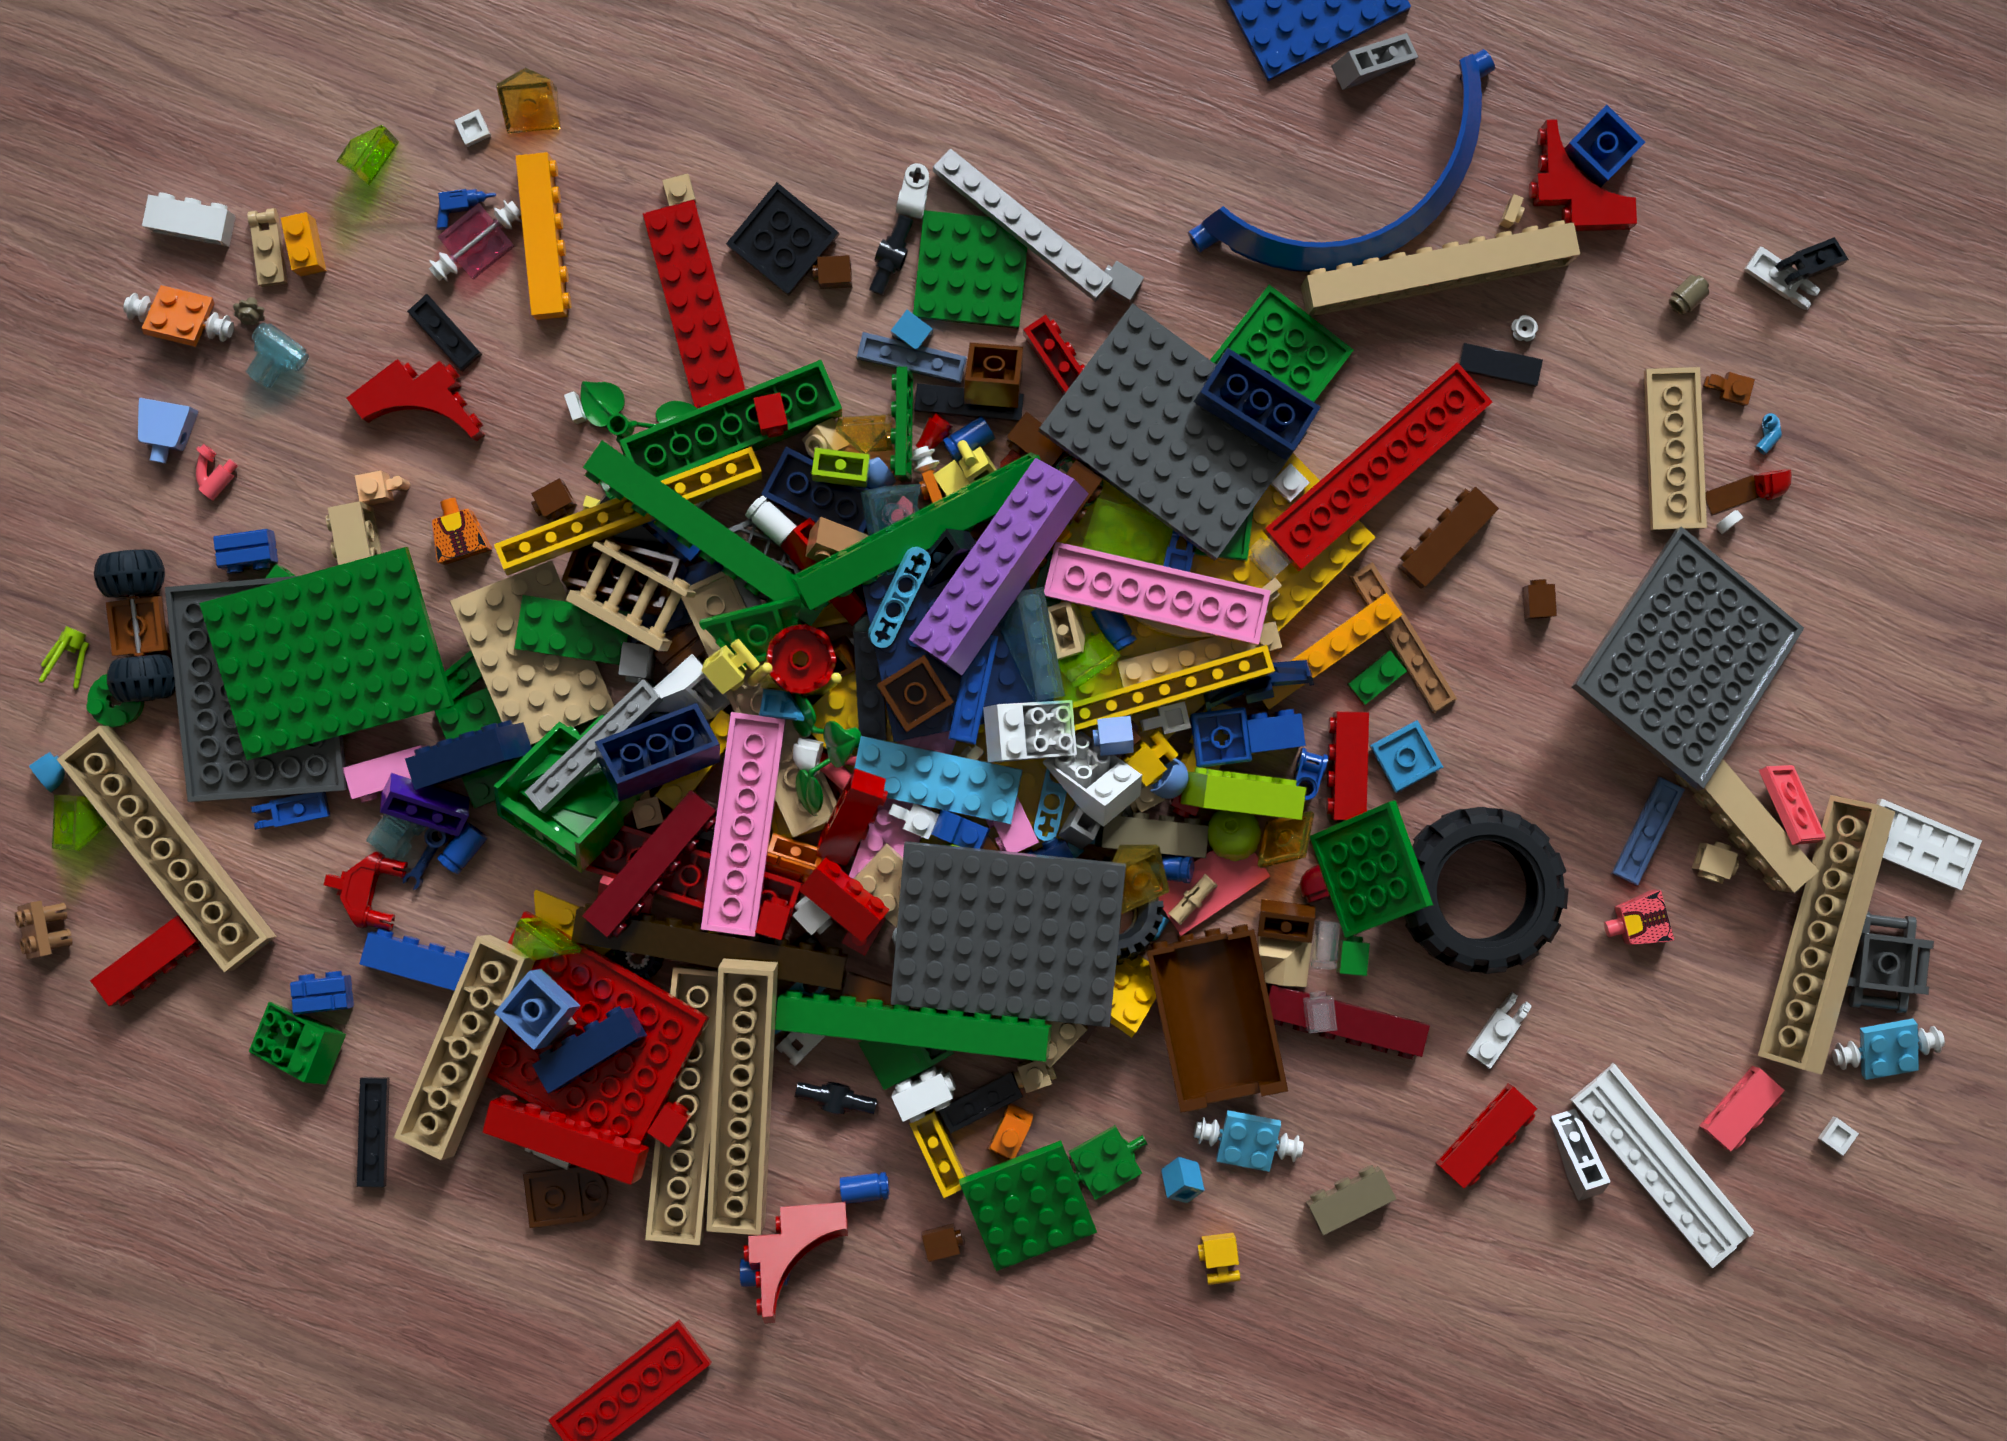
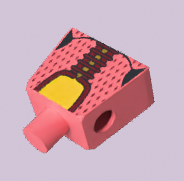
M1653 889L1615 906L1617 919L1604 922L1607 936L1613 937L1622 934L1623 941L1626 944L1674 941L1661 890Z

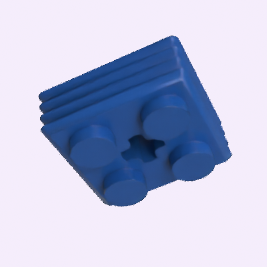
M1244 707L1193 713L1190 715L1197 767L1250 762L1252 760L1247 715ZM1218 730H1222L1223 734L1228 735V739L1224 740V745L1222 746L1219 741H1214V736L1218 735Z

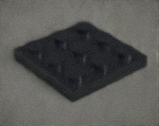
M776 182L728 240L726 245L785 294L790 296L813 268V265L817 263V257H822L840 234Z

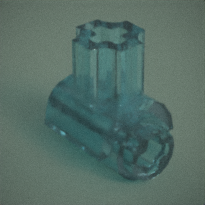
M264 322L256 328L252 335V340H254L255 344L254 351L258 354L246 370V373L256 382L271 388L282 371L284 373L291 370L299 371L308 361L309 354L306 353L304 347L274 325Z

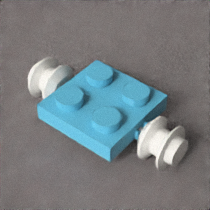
M1907 1019L1860 1028V1048L1852 1041H1848L1847 1047L1844 1048L1840 1043H1837L1835 1049L1832 1050V1057L1835 1065H1839L1842 1070L1847 1068L1848 1063L1857 1068L1861 1060V1075L1865 1080L1918 1071V1049L1924 1055H1928L1932 1048L1936 1053H1940L1945 1045L1943 1033L1940 1030L1938 1031L1935 1026H1931L1929 1032L1926 1033L1924 1029H1918V1024L1914 1019Z
M1227 1110L1223 1129L1219 1130L1220 1126L1216 1119L1212 1124H1208L1204 1117H1202L1201 1122H1196L1194 1138H1198V1144L1204 1139L1208 1140L1212 1147L1217 1140L1220 1141L1216 1162L1270 1172L1275 1151H1277L1281 1160L1288 1155L1291 1156L1292 1162H1295L1296 1157L1301 1158L1303 1142L1299 1141V1135L1294 1140L1288 1139L1287 1133H1284L1278 1140L1281 1120Z

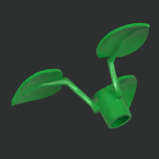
M583 381L581 384V404L586 418L595 426H607L608 430L617 436L616 441L619 443L624 456L625 453L619 440L631 436L635 427L651 428L698 409L686 402L669 401L661 405L656 411V418L659 424L632 421L623 414H620L625 406V397L618 386L608 382ZM600 481V484L604 489L606 496L609 497L611 500L616 498L609 492H607L610 487L604 482Z
M793 693L792 696L804 716V721L792 720L794 728L803 737L809 736L811 732L823 734L826 748L828 749V759L810 769L808 773L806 770H799L796 776L798 798L803 807L815 817L818 816L817 813L821 810L823 803V792L818 780L814 777L815 773L829 763H832L837 768L844 766L853 750L859 748L862 735L858 728L853 727L845 730L835 721L827 722L824 729L815 727L816 715L812 705L802 694Z

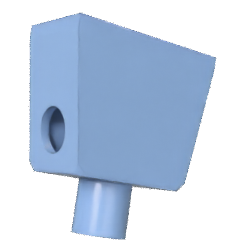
M139 398L138 441L152 446L150 461L166 464L169 449L179 451L185 449L197 418L198 410L189 406Z

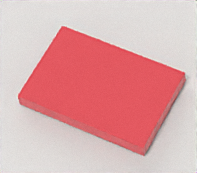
M1766 766L1759 770L1792 845L1818 843L1825 840L1824 831L1794 766Z

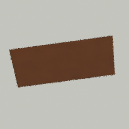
M1753 475L1705 492L1711 514L1759 498Z

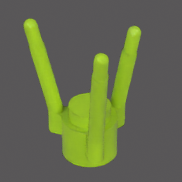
M66 626L58 641L41 663V667L46 668L40 676L39 682L43 683L64 649L72 653L79 649L73 688L78 689L85 652L89 646V643L84 641L87 635Z

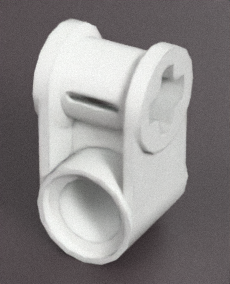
M915 163L907 168L902 190H900L896 213L920 219L923 218L929 185V172L924 165ZM916 173H921L922 179H919L918 183H913L912 177H915Z

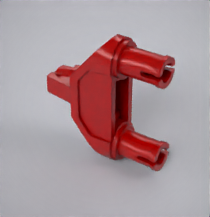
M376 851L365 857L348 871H342L341 876L326 874L323 885L338 889L336 895L340 896L350 919L356 927L367 928L372 926L391 931L394 924L388 922L395 921V914L372 910V901L379 875L383 873L403 879L407 871L396 868L407 869L408 862L386 858L382 852Z

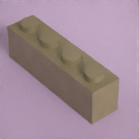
M1122 811L1104 827L1100 826L1095 837V846L1206 858L1209 826L1200 825V819L1185 818L1184 823L1175 822V817L1159 815L1158 820H1150L1149 814L1133 812V818L1123 817Z

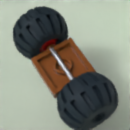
M123 550L105 553L99 556L94 567V580L97 588L104 596L110 598L127 597V600L106 602L112 656L127 654L137 656L112 661L107 672L109 691L115 700L122 703L168 698L175 691L174 670L171 659L161 654L142 656L146 655V652L169 650L162 596L139 598L140 595L157 593L164 583L165 568L161 558L153 550Z

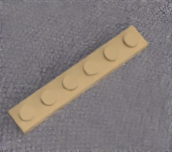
M1276 621L1263 624L1259 645L1215 636L1117 661V666L1124 688L1267 645L1269 651L1280 649L1282 644Z

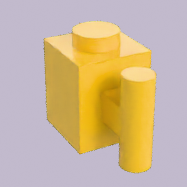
M1155 730L1150 735L1151 739L1155 742L1151 748L1142 740H1139L1134 745V753L1123 754L1120 757L1122 761L1142 774L1141 783L1146 787L1149 784L1152 785L1162 778L1163 772L1167 770L1159 758L1165 754L1169 761H1172L1178 756V753L1159 730Z
M1234 1233L1201 1236L1202 1244L1197 1245L1199 1261H1204L1206 1268H1217V1273L1207 1274L1208 1285L1240 1281L1239 1270L1228 1271V1266L1239 1265Z

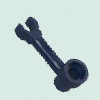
M432 828L426 830L424 838L428 845L416 866L410 873L404 876L403 884L408 882L409 878L413 876L417 881L413 890L421 887L423 883L422 877L431 862L430 860H432L438 848L447 843L451 834L439 831L442 834V839H440L437 835L439 830Z

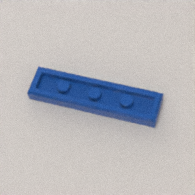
M989 636L961 677L948 739L976 744L998 636Z

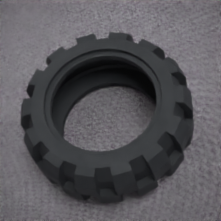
M1486 807L1458 809L1442 815L1433 824L1426 825L1413 839L1415 842L1412 847L1433 905L1404 916L1406 920L1405 926L1415 942L1419 943L1429 955L1445 965L1466 972L1492 974L1506 972L1508 968L1516 965L1523 966L1539 955L1538 950L1546 942H1552L1561 927V924L1558 922L1562 909H1567L1569 889L1564 886L1563 874L1566 873V869L1560 853L1554 851L1549 843L1550 838L1536 824H1531L1521 818V815L1504 809ZM1488 840L1507 849L1520 864L1526 881L1525 902L1516 920L1504 931L1487 938H1467L1450 926L1440 910L1437 898L1438 878L1445 862L1454 852L1469 843Z

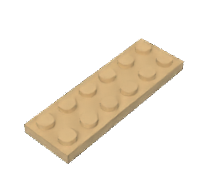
M1700 367L1644 370L1650 531L1676 530L1681 526L1684 529L1707 528Z

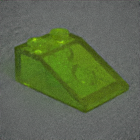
M1097 497L1082 548L1162 566L1173 530L1152 515Z
M1090 632L1085 636L1083 653L1058 660L1054 665L1073 691L1117 662L1121 655L1101 632L1097 635Z

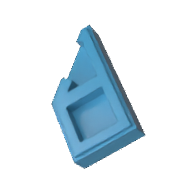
M763 689L759 716L804 721V716L790 692Z

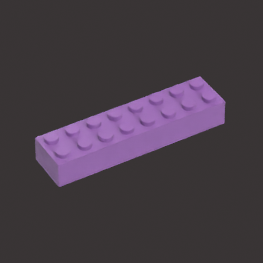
M1035 458L909 640L962 676L1089 493L1072 477Z

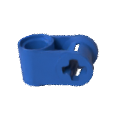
M1301 748L1293 780H1297L1296 786L1301 781L1309 783L1311 792L1308 796H1305V801L1314 798L1318 792L1321 778L1327 766L1328 755L1323 754V756L1307 752L1306 748Z

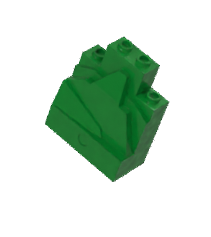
M602 714L581 735L575 728L567 727L559 721L494 785L497 815L581 873L603 852L624 826V817L645 792L618 802L598 763L546 813L541 812L535 806L525 791L604 717Z

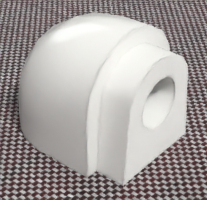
M799 738L798 744L795 743L793 748L795 765L800 770H806L808 773L810 769L820 764L824 742Z

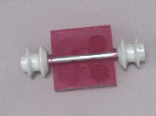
M503 200L504 208L501 210L494 208V215L498 220L492 219L480 203H478L441 233L438 238L451 254L448 256L445 253L439 252L440 260L437 262L429 260L432 264L429 270L439 281L444 278L448 282L447 275L450 272L458 274L455 263H459L474 280L515 247L501 230L502 226L500 225L502 224L504 228L512 230L511 223L514 220L522 222L519 218L521 211L513 201L507 204Z

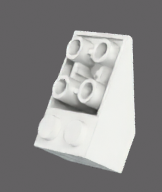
M691 654L654 687V690L663 701L652 712L671 713L697 703L706 720L714 718L721 709L726 708L730 701L726 693L722 695L701 671L703 664Z
M1072 700L997 704L983 707L988 763L1077 755Z
M1080 731L1075 735L1077 755L1046 758L1043 764L1080 809L1104 827L1140 796L1142 774L1115 755L1101 756L1100 747L1094 746L1093 739Z

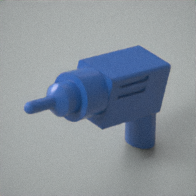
M477 189L439 192V211L436 229H447L449 213L471 211V206L480 205V202H484L486 198L495 197L496 193L485 194L483 191H477Z

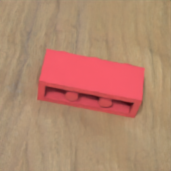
M1752 1066L1699 1126L1723 1148L1729 1151L1737 1149L1745 1142V1135L1751 1128L1755 1129L1764 1120L1763 1115L1766 1111L1779 1104L1782 1099L1781 1095L1785 1090L1762 1069Z

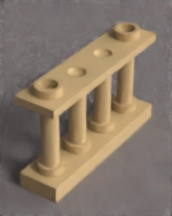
M605 540L604 543L594 541L592 546L603 553L585 589L582 588L581 591L570 590L566 600L657 651H668L672 641L665 638L666 633L664 630L681 596L694 598L696 592L690 590V584L676 577L672 580L620 552L621 547L609 540ZM612 558H615L626 565L609 600L603 604L595 599L597 596L595 592ZM635 570L649 578L632 613L625 616L618 612L620 609L618 604ZM658 583H661L672 589V592L655 626H651L648 629L641 625L643 622L641 617Z

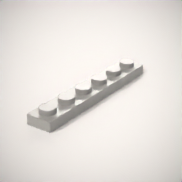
M646 680L640 681L525 791L527 796L541 812L546 813L598 763L595 741L637 726L663 699Z

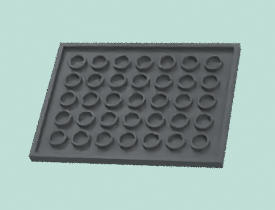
M1132 303L1040 426L1038 432L1215 561L1290 456L1286 460L1193 402L1216 364Z
M1681 526L1674 531L1571 687L1699 791L1705 788L1804 627Z
M297 576L165 587L188 802L342 791L348 789L344 774L346 762L343 735L246 760L199 604Z
M905 841L891 1005L899 1004L920 1008L928 1007L939 1010H958L968 1013L978 1012L997 1016L1007 1015L1026 1019L1037 1018L1045 1019L1046 1021L1110 1027L1126 864Z

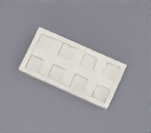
M1878 799L1877 805L1895 811L1882 859L1956 890H1962L1982 840L1884 799Z

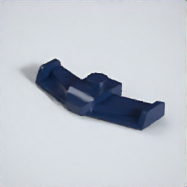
M1308 661L1272 662L1275 670L1273 674L1203 694L1207 712L1212 711L1211 708L1244 693L1248 704L1273 698L1272 686L1308 683L1309 686H1313L1314 682Z

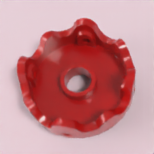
M802 624L789 626L778 632L768 645L765 660L766 663H770L773 667L769 675L775 684L788 692L804 694L822 688L829 682L836 664V655L831 640L826 633L812 626ZM797 651H802L807 656V663L803 667H797L793 663L792 658Z

